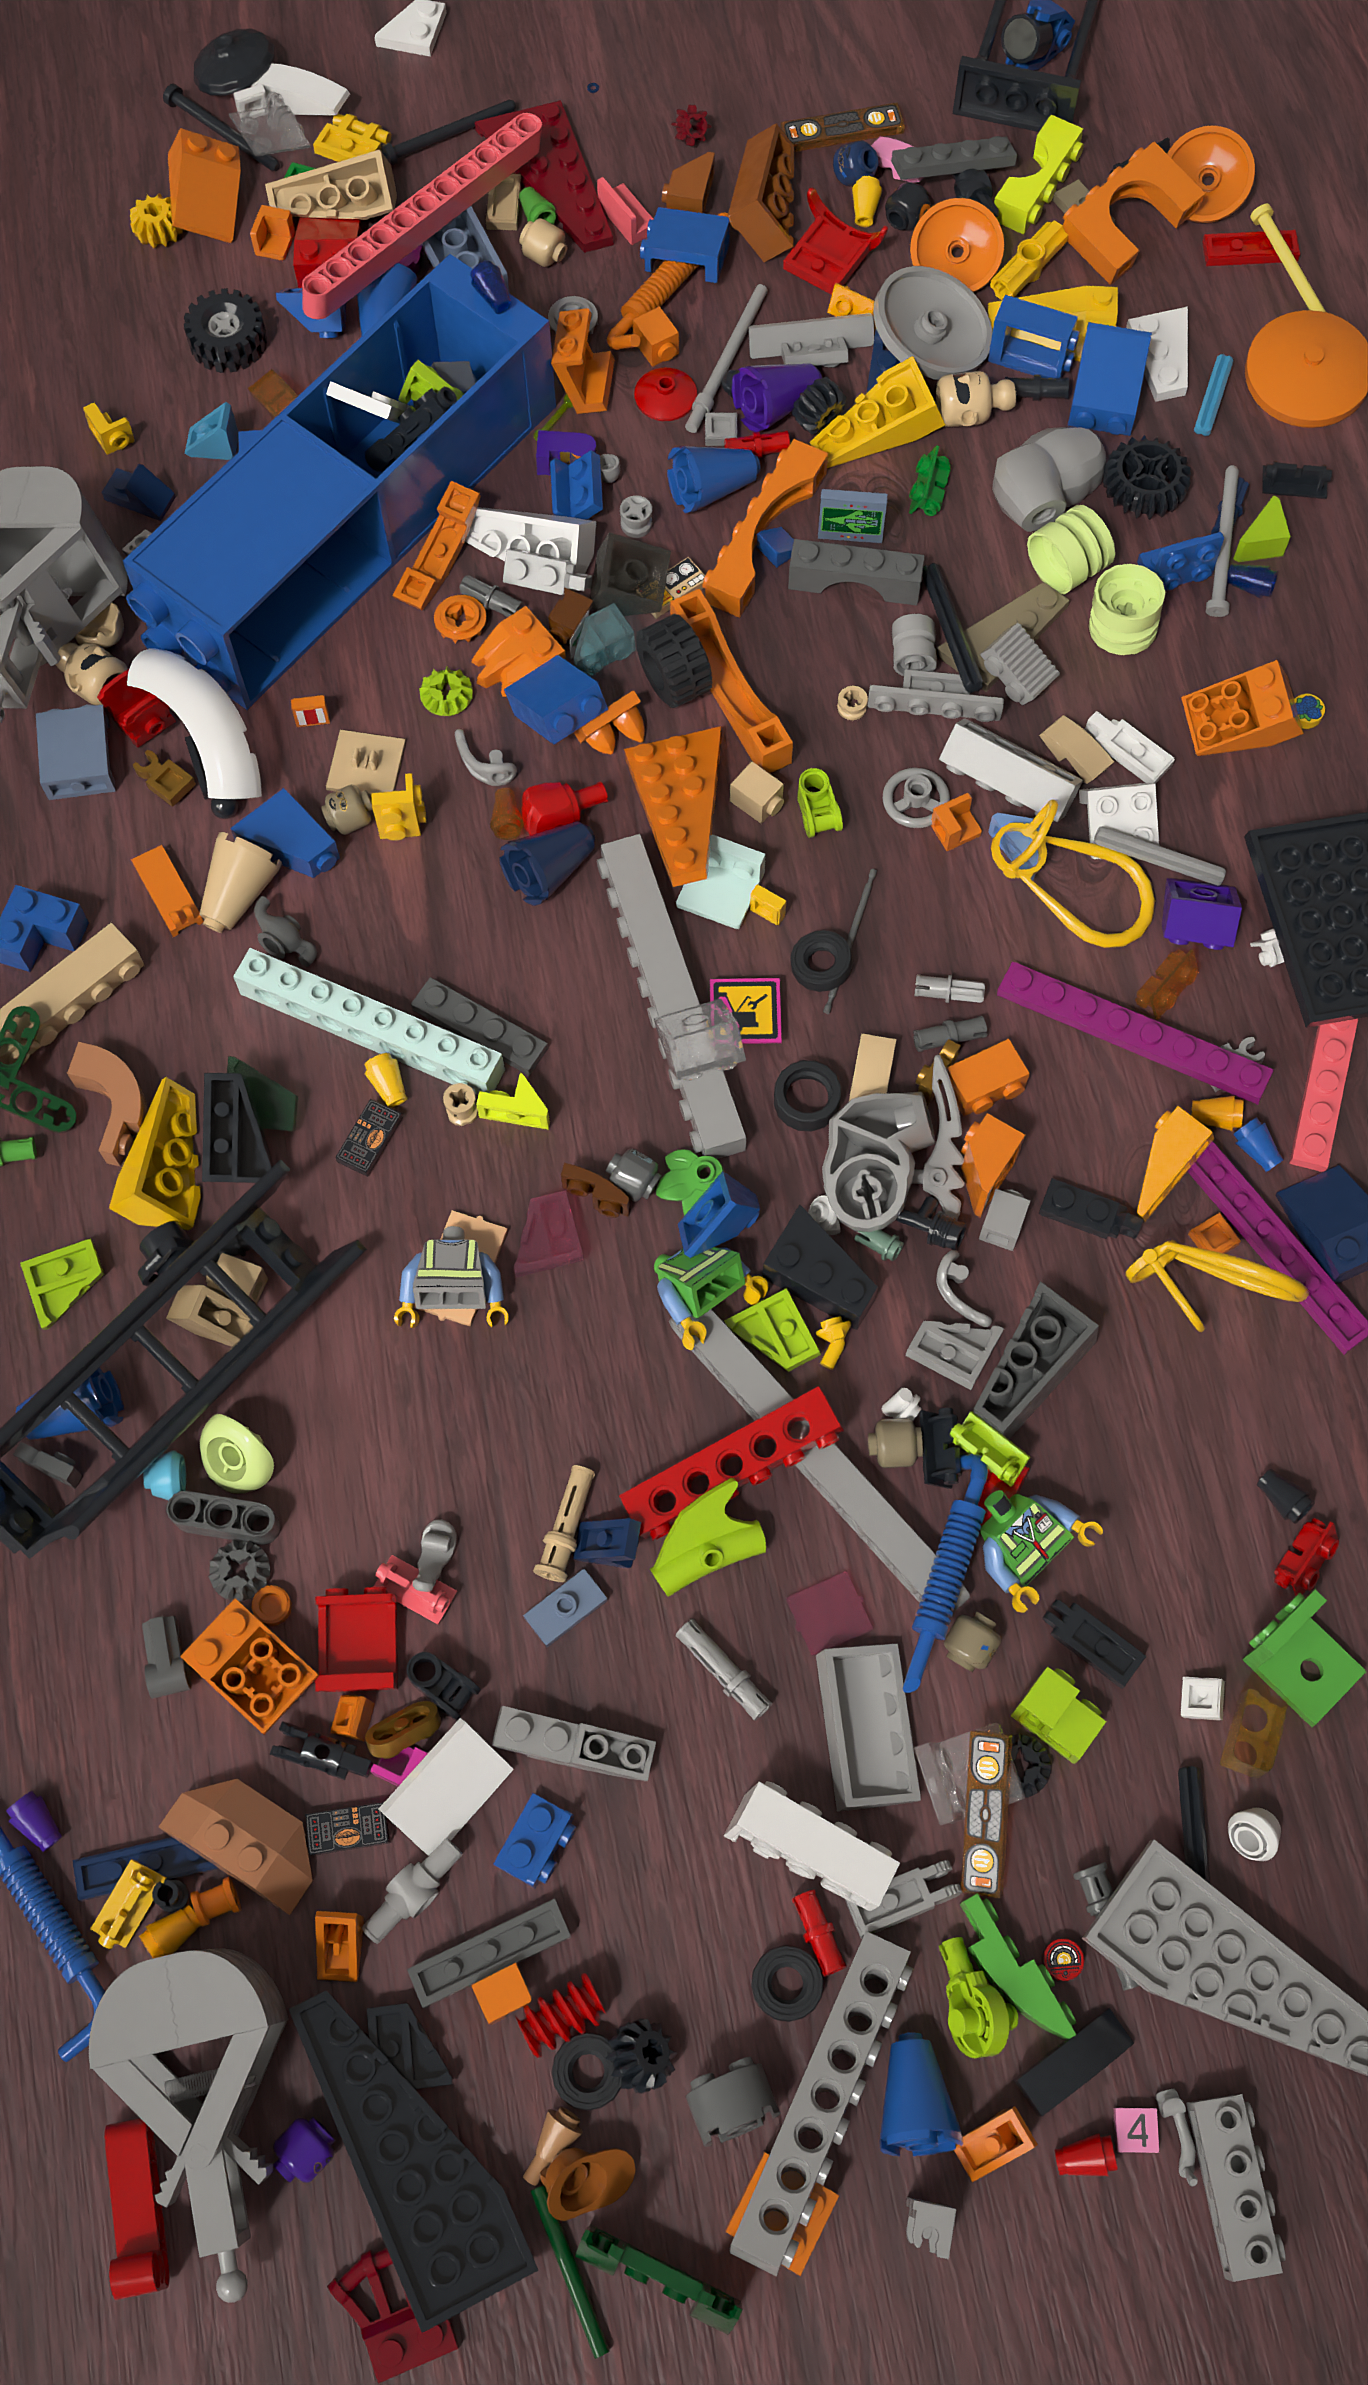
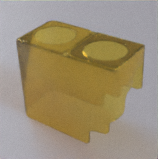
M1248 1689L1239 1695L1219 1765L1258 1779L1273 1768L1283 1732L1282 1727L1285 1722L1288 1704L1278 1708V1705L1270 1703L1268 1699L1260 1696L1259 1691ZM1258 1705L1266 1712L1267 1724L1263 1730L1251 1732L1242 1725L1241 1721L1245 1706ZM1245 1741L1255 1748L1257 1759L1253 1766L1236 1759L1234 1756L1236 1742Z

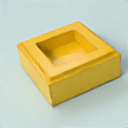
M757 884L750 895V910L775 925H780L785 918L786 900Z

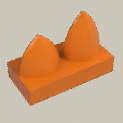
M633 690L608 706L607 711L573 733L580 743L586 740L592 748L610 755L613 754L615 748V736L610 725L612 723L625 736L642 743L644 742L645 728L642 716L637 708L641 700Z

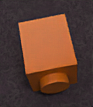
M660 306L633 319V334H637L640 337L638 348L652 367L663 361H669L679 354V332Z

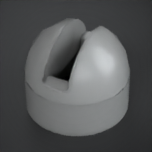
M612 454L601 455V482L613 483L620 475L619 459Z

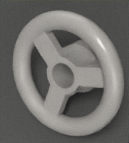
M908 768L897 772L888 780L883 790V804L888 815L897 823L910 828L931 826L932 814L922 818H912L902 814L903 811L910 807H923L933 812V808L950 801L948 787L942 778L934 772L923 768ZM906 780L903 799L893 803L894 789L900 782ZM931 783L939 792L940 802L930 798Z

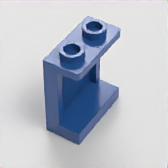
M658 207L654 220L650 219L648 222L647 239H643L641 242L640 258L645 259V271L652 272L656 259L704 265L705 281L717 283L730 245L729 218L726 216Z

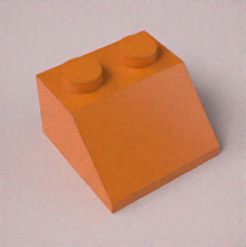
M988 1113L981 1123L975 1121L964 1138L966 1142L961 1150V1154L965 1155L961 1169L973 1212L980 1218L990 1204L995 1190L1000 1188L1014 1166L1025 1134Z

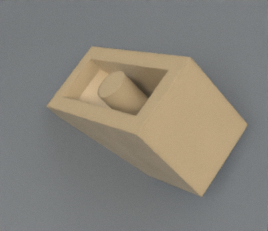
M184 1285L177 1292L166 1319L196 1335L231 1347L253 1327L248 1322L250 1318L234 1302L204 1285Z

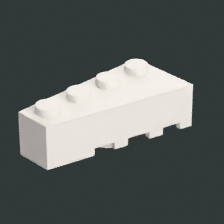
M767 1781L765 1785L758 1782L744 1795L724 1837L734 1842H737L739 1836L751 1841V1845L754 1847L753 1852L767 1859L769 1857L775 1859L782 1857L786 1859V1865L790 1871L809 1879H814L816 1875L823 1878L821 1881L823 1888L868 1911H872L880 1906L900 1862L891 1858L892 1852L889 1849L875 1842H871L868 1845L856 1838L857 1832L848 1825L841 1822H836L834 1825L821 1817L822 1812L818 1808L806 1802H801L800 1805L786 1797L787 1792L782 1787Z

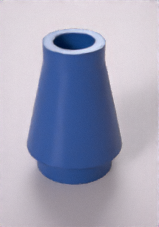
M1257 1117L1233 1134L1238 1140L1235 1144L1262 1166L1265 1172L1284 1160L1279 1154L1266 1123L1261 1124Z

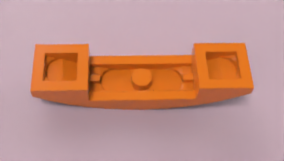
M453 481L450 482L437 507L439 516L412 569L407 567L392 595L395 599L420 610H423L445 581L462 549L476 514L481 497L480 493Z

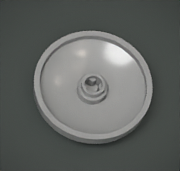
M924 266L902 268L885 280L874 301V321L883 343L900 362L913 356L921 374L937 380L948 374L974 372L981 366L989 354L992 327L984 306L965 284L950 274Z

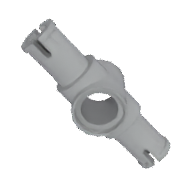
M446 1838L422 1863L408 1864L391 1880L386 1887L388 1892L384 1897L386 1901L361 1927L363 1932L374 1943L378 1944L402 1918L405 1920L410 1916L413 1919L416 1918L433 1902L439 1894L436 1888L440 1885V1878L463 1855L458 1847Z

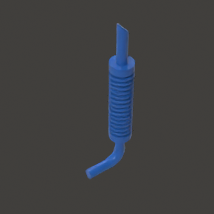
M978 1454L960 1455L961 1470L971 1469V1479L964 1500H954L952 1503L950 1515L947 1518L948 1522L945 1524L946 1529L943 1531L944 1536L940 1540L942 1543H939V1550L936 1552V1558L933 1561L935 1565L931 1567L930 1579L927 1580V1587L924 1589L926 1594L922 1595L923 1601L920 1602V1609L917 1610V1615L919 1616H915L912 1629L920 1633L902 1688L905 1693H911L920 1686L934 1640H945L948 1632V1626L946 1625H950L951 1620L949 1618H952V1611L956 1607L954 1603H957L958 1600L956 1596H959V1589L962 1588V1581L965 1579L963 1574L967 1572L966 1567L969 1566V1560L972 1557L971 1552L974 1551L973 1545H976L977 1541L975 1538H978V1531L981 1529L980 1524L983 1523L986 1511L978 1506L987 1481L988 1465L981 1461L982 1456Z
M0 1827V1877L3 1883L7 1884L6 1888L11 1891L12 1897H15V1902L19 1904V1908L23 1911L24 1916L28 1917L27 1921L32 1924V1929L37 1930L36 1935L41 1937L40 1941L42 1944H45L44 1948L47 1951L50 1950L48 1954L50 1957H54L53 1962L58 1964V1970H63L61 1974L67 1984L79 1981L92 2002L95 2015L99 2002L106 1992L92 1971L99 1964V1960L92 1951L89 1952L91 1948L89 1945H85L86 1940L81 1938V1932H76L78 1930L77 1926L72 1925L74 1921L72 1918H69L65 1907L60 1905L61 1901L59 1898H56V1893L54 1891L51 1892V1885H48L44 1874L39 1872L40 1868L35 1865V1860L31 1859L32 1856L26 1846L23 1845L14 1849ZM93 2018L87 2027L58 2049V2054L63 2061H70L89 2046Z

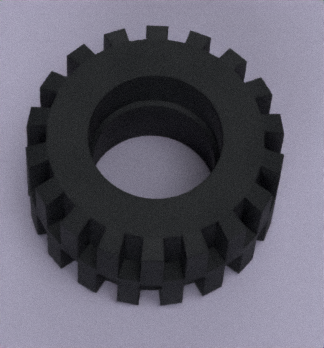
M672 614L637 632L636 646L642 668L656 694L669 707L676 708L712 689V672L706 652L695 631L680 615Z

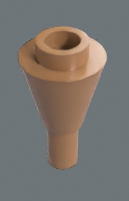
M559 2107L558 2111L548 2109L535 2151L536 2155L523 2175V2178L534 2186H537L540 2181V2172L547 2168L559 2153L567 2149L583 2133L582 2129L578 2126L580 2119L564 2107Z

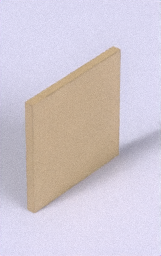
M340 730L326 790L337 791L353 784L361 792L367 790L370 796L371 793L394 791L406 740Z

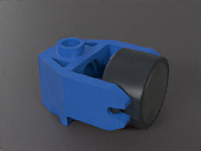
M1030 0L1026 12L1012 16L1003 26L1001 44L1006 55L1005 63L1007 65L1015 64V67L1029 70L1042 68L1068 45L1072 37L1071 30L1075 20L1065 9L1052 0Z

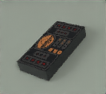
M370 1099L336 1155V1161L368 1177L403 1119L402 1114Z
M384 1802L305 1814L309 1855L314 1856L390 1844L387 1817L379 1810Z

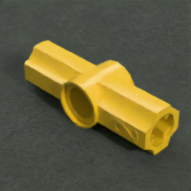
M1055 220L1053 222H1046L1031 239L1020 242L1015 256L991 279L990 287L995 292L996 297L1003 300L1005 295L1015 297L1028 283L1039 279L1042 268L1067 243L1068 234L1065 232L1063 225Z

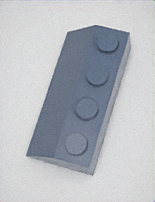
M472 206L422 243L434 268L451 254L509 293L507 272Z

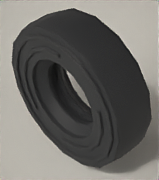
M826 930L810 932L801 937L794 945L790 956L792 973L798 983L808 990L817 992L830 991L842 985L849 977L853 966L851 949L845 939L835 932ZM822 950L828 951L835 957L834 964L830 969L819 972L810 968L808 961L813 953Z
M785 1945L771 1949L759 1959L753 1970L751 1988L754 2000L765 2014L775 2020L791 2022L806 2017L816 2008L822 1997L824 1980L820 1966L812 1955L799 1947ZM780 1968H793L802 1976L803 1989L795 1999L783 2000L776 1996L772 1989V1977Z
M589 2032L575 2035L571 2038V2041L562 2044L554 2057L552 2066L554 2087L561 2099L573 2108L587 2111L602 2108L614 2100L621 2089V2076H610L615 2066L613 2062L605 2058L614 2051L608 2044L609 2039L603 2035ZM587 2054L598 2057L602 2061L605 2071L600 2084L589 2089L578 2085L573 2078L572 2072L576 2060Z

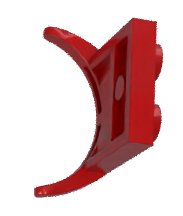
M811 187L807 192V200L815 221L783 260V269L832 295L835 283L844 286L867 254L875 249L885 238L888 227L884 226L879 232L868 233L847 225L825 206L816 189Z

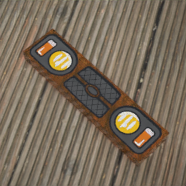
M898 102L784 121L781 122L780 128L794 145V152L878 138L880 136L904 133L905 125Z
M980 1730L970 1731L961 1890L963 1893L974 1895L978 1893L981 1896L1001 1898L1003 1896L1012 1734Z

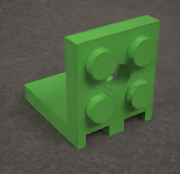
M1316 1589L1306 1597L1299 1593L1275 1615L1280 1622L1277 1623L1273 1619L1249 1642L1254 1649L1242 1659L1311 1727L1315 1726L1367 1672L1311 1618L1327 1601ZM1303 1661H1311L1318 1666L1320 1676L1317 1681H1308L1302 1676L1300 1666Z

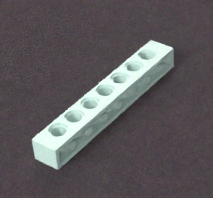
M249 948L233 976L240 994L377 1053H390L393 1059H397V1061L448 1083L466 1084L472 1088L476 1095H479V1091L489 1093L495 1090L505 1071L502 1053L252 948Z

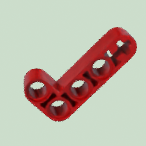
M141 2118L108 2124L105 2127L104 2137L117 2258L110 2261L109 2278L114 2300H121L167 2289L170 2282L163 2209L162 2205L158 2204L155 2195L161 2191L154 2131Z

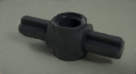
M967 169L961 173L951 174L955 179L954 191L956 198L977 201L987 207L996 218L999 216V210L992 201V185L984 170L978 172L976 169Z

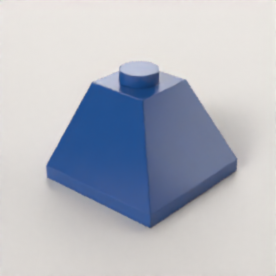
M284 288L276 293L277 301L310 332H319V338L338 337V332L346 329V303L328 317L317 320L308 317L303 311L302 288Z
M722 1171L678 1223L684 1254L692 1258L738 1236L745 1227H751L757 1220L760 1210L756 1194Z

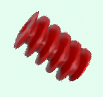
M586 1973L581 1974L582 1988L579 1989L574 1983L568 1981L566 1982L567 1996L564 1997L555 1988L552 1990V2004H549L540 1996L537 1998V2012H534L528 2005L523 2006L524 2019L520 2020L515 2015L524 2038L536 2058L542 2057V2042L551 2050L557 2048V2034L564 2041H571L570 2027L573 2026L580 2034L586 2033V2018L596 2027L600 2025L599 2011L602 2010L605 2014L606 2012Z

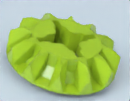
M446 666L445 670L438 672L433 669L429 677H423V684L419 688L421 702L424 707L431 713L440 716H452L462 712L470 704L473 697L470 678L464 676L460 669L453 671L448 666ZM445 683H448L451 690H449L446 700H444L441 690H443Z

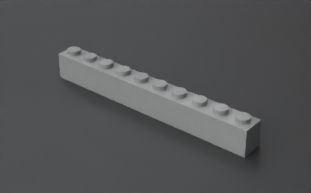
M638 834L602 844V858L597 859L598 870L602 879L608 878L611 888H607V895L611 908L618 907L621 917L617 918V924L621 937H628L631 947L627 948V954L632 968L638 967L641 977L637 978V983L642 998L648 997L651 1007L647 1008L650 1023L653 1028L659 1027L662 1038H658L663 1059H670L672 1069H668L672 1087L674 1090L680 1089L683 1100L679 1101V1106L684 1121L690 1120L694 1130L689 1133L695 1153L701 1151L702 1156H712L716 1159L746 1151V1136L641 835Z

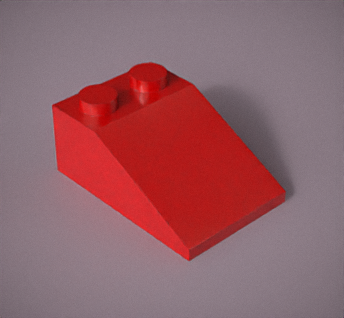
M300 217L294 239L293 258L298 288H302V283L306 276L362 234V219Z

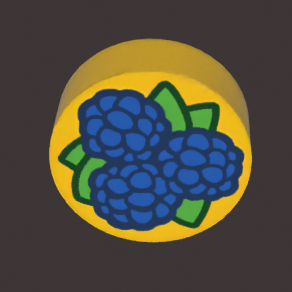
M1302 694L1294 699L1302 728L1310 729L1316 727L1321 722L1325 713V706L1322 700L1312 694Z

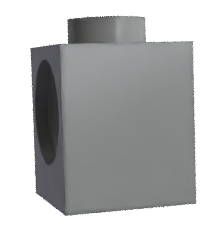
M996 1189L979 1240L1013 1251L1030 1200L1025 1199L1022 1194L1014 1190L1005 1189L1001 1191Z

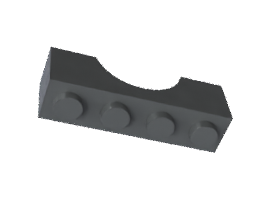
M794 539L789 568L788 589L821 593L826 587L835 583L856 582L870 586L878 591L885 602L917 605L924 555Z

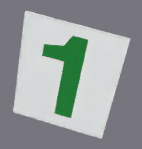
M587 611L570 639L571 659L590 630L589 611Z

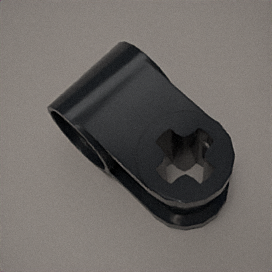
M429 1652L415 1654L407 1664V1675L411 1684L455 1721L461 1718L460 1712L473 1694L478 1695L481 1692V1689L469 1678L456 1669L453 1670ZM423 1663H431L436 1667L434 1677L426 1682L417 1680L415 1678L417 1667Z

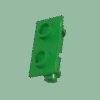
M938 445L928 455H922L918 461L915 470L918 473V478L909 493V498L912 499L909 509L910 514L919 507L924 510L926 515L934 516L941 509L945 490L941 488H944L947 484L951 464L947 457L937 456L940 447Z

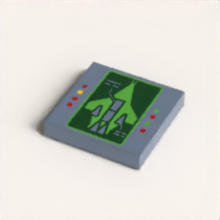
M822 489L818 539L882 543L887 494Z

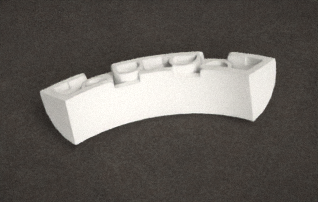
M149 648L140 652L132 661L128 671L127 685L138 687L157 696L183 721L202 759L207 781L208 798L247 799L262 797L257 758L254 753H250L243 733L247 728L235 705L221 686L206 671L195 668L186 662L185 657L156 648Z

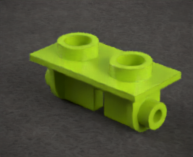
M970 1411L962 1425L958 1423L950 1432V1436L954 1438V1444L960 1446L969 1454L981 1455V1461L988 1465V1469L1010 1487L1013 1486L1030 1459L1028 1454L973 1411Z

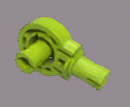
M955 1937L948 1939L939 1945V1950L950 1977L946 1985V1993L949 1999L948 2025L953 2040L960 2051L968 2057L981 2058L997 2055L1005 2047L1009 2031L1018 2025L1017 2010L1012 2004L1005 2003L1000 1993L993 1986L988 1985L983 1971L974 1972L963 1938Z

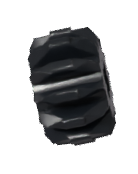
M828 377L819 378L812 385H807L804 392L800 393L799 399L794 402L792 415L796 418V422L811 435L817 432L820 433L844 410L847 398L834 381H831Z
M640 2018L632 2023L628 2022L621 2025L617 2029V2035L612 2036L608 2041L614 2052L609 2053L605 2059L613 2062L615 2066L610 2076H621V2089L629 2090L633 2088L635 2093L639 2094L662 2087L667 2083L666 2077L675 2071L674 2066L669 2061L677 2054V2052L670 2050L668 2046L672 2036H662L661 2023L650 2024L648 2019Z

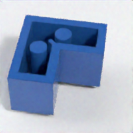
M15 885L0 917V963L31 972L44 943L74 952L78 949L89 925V921L80 904Z

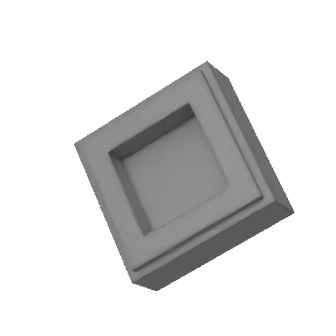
M705 413V446H724L725 438H737V413Z

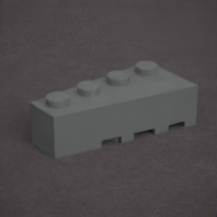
M1040 1281L1030 1305L1022 1315L1018 1328L1012 1339L1009 1340L1004 1354L987 1382L973 1412L1009 1440L1096 1344L1099 1325Z

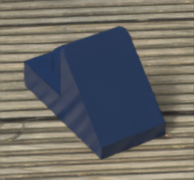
M138 464L133 473L116 468L102 491L104 500L159 521L163 519L176 498L175 493L142 464Z
M631 1518L580 1522L576 1541L577 1548L573 1559L620 1568H631L633 1560L636 1558L641 1522Z

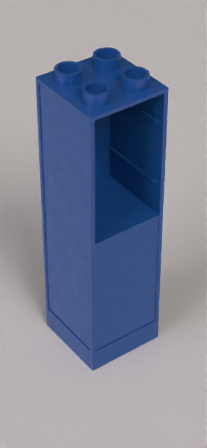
M449 254L123 560L133 588L126 596V600L134 613L146 623L148 629L141 635V640L146 648L167 650L185 657L186 662L197 669L206 671L232 700L248 710L433 528L439 516L437 507L451 481L472 490L556 408L549 320ZM417 360L430 367L434 362L469 361L472 374L476 376L477 382L382 472H377L368 465L365 459V451L378 439H384L400 424L326 395L331 381L369 397L372 396L374 391L399 401L398 398L410 368ZM411 399L407 405L414 407L413 400Z

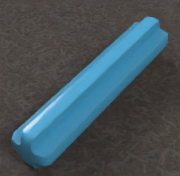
M1224 354L1217 356L1194 427L1196 434H1202L1203 436L1211 434L1232 368L1233 358L1231 356H1225Z

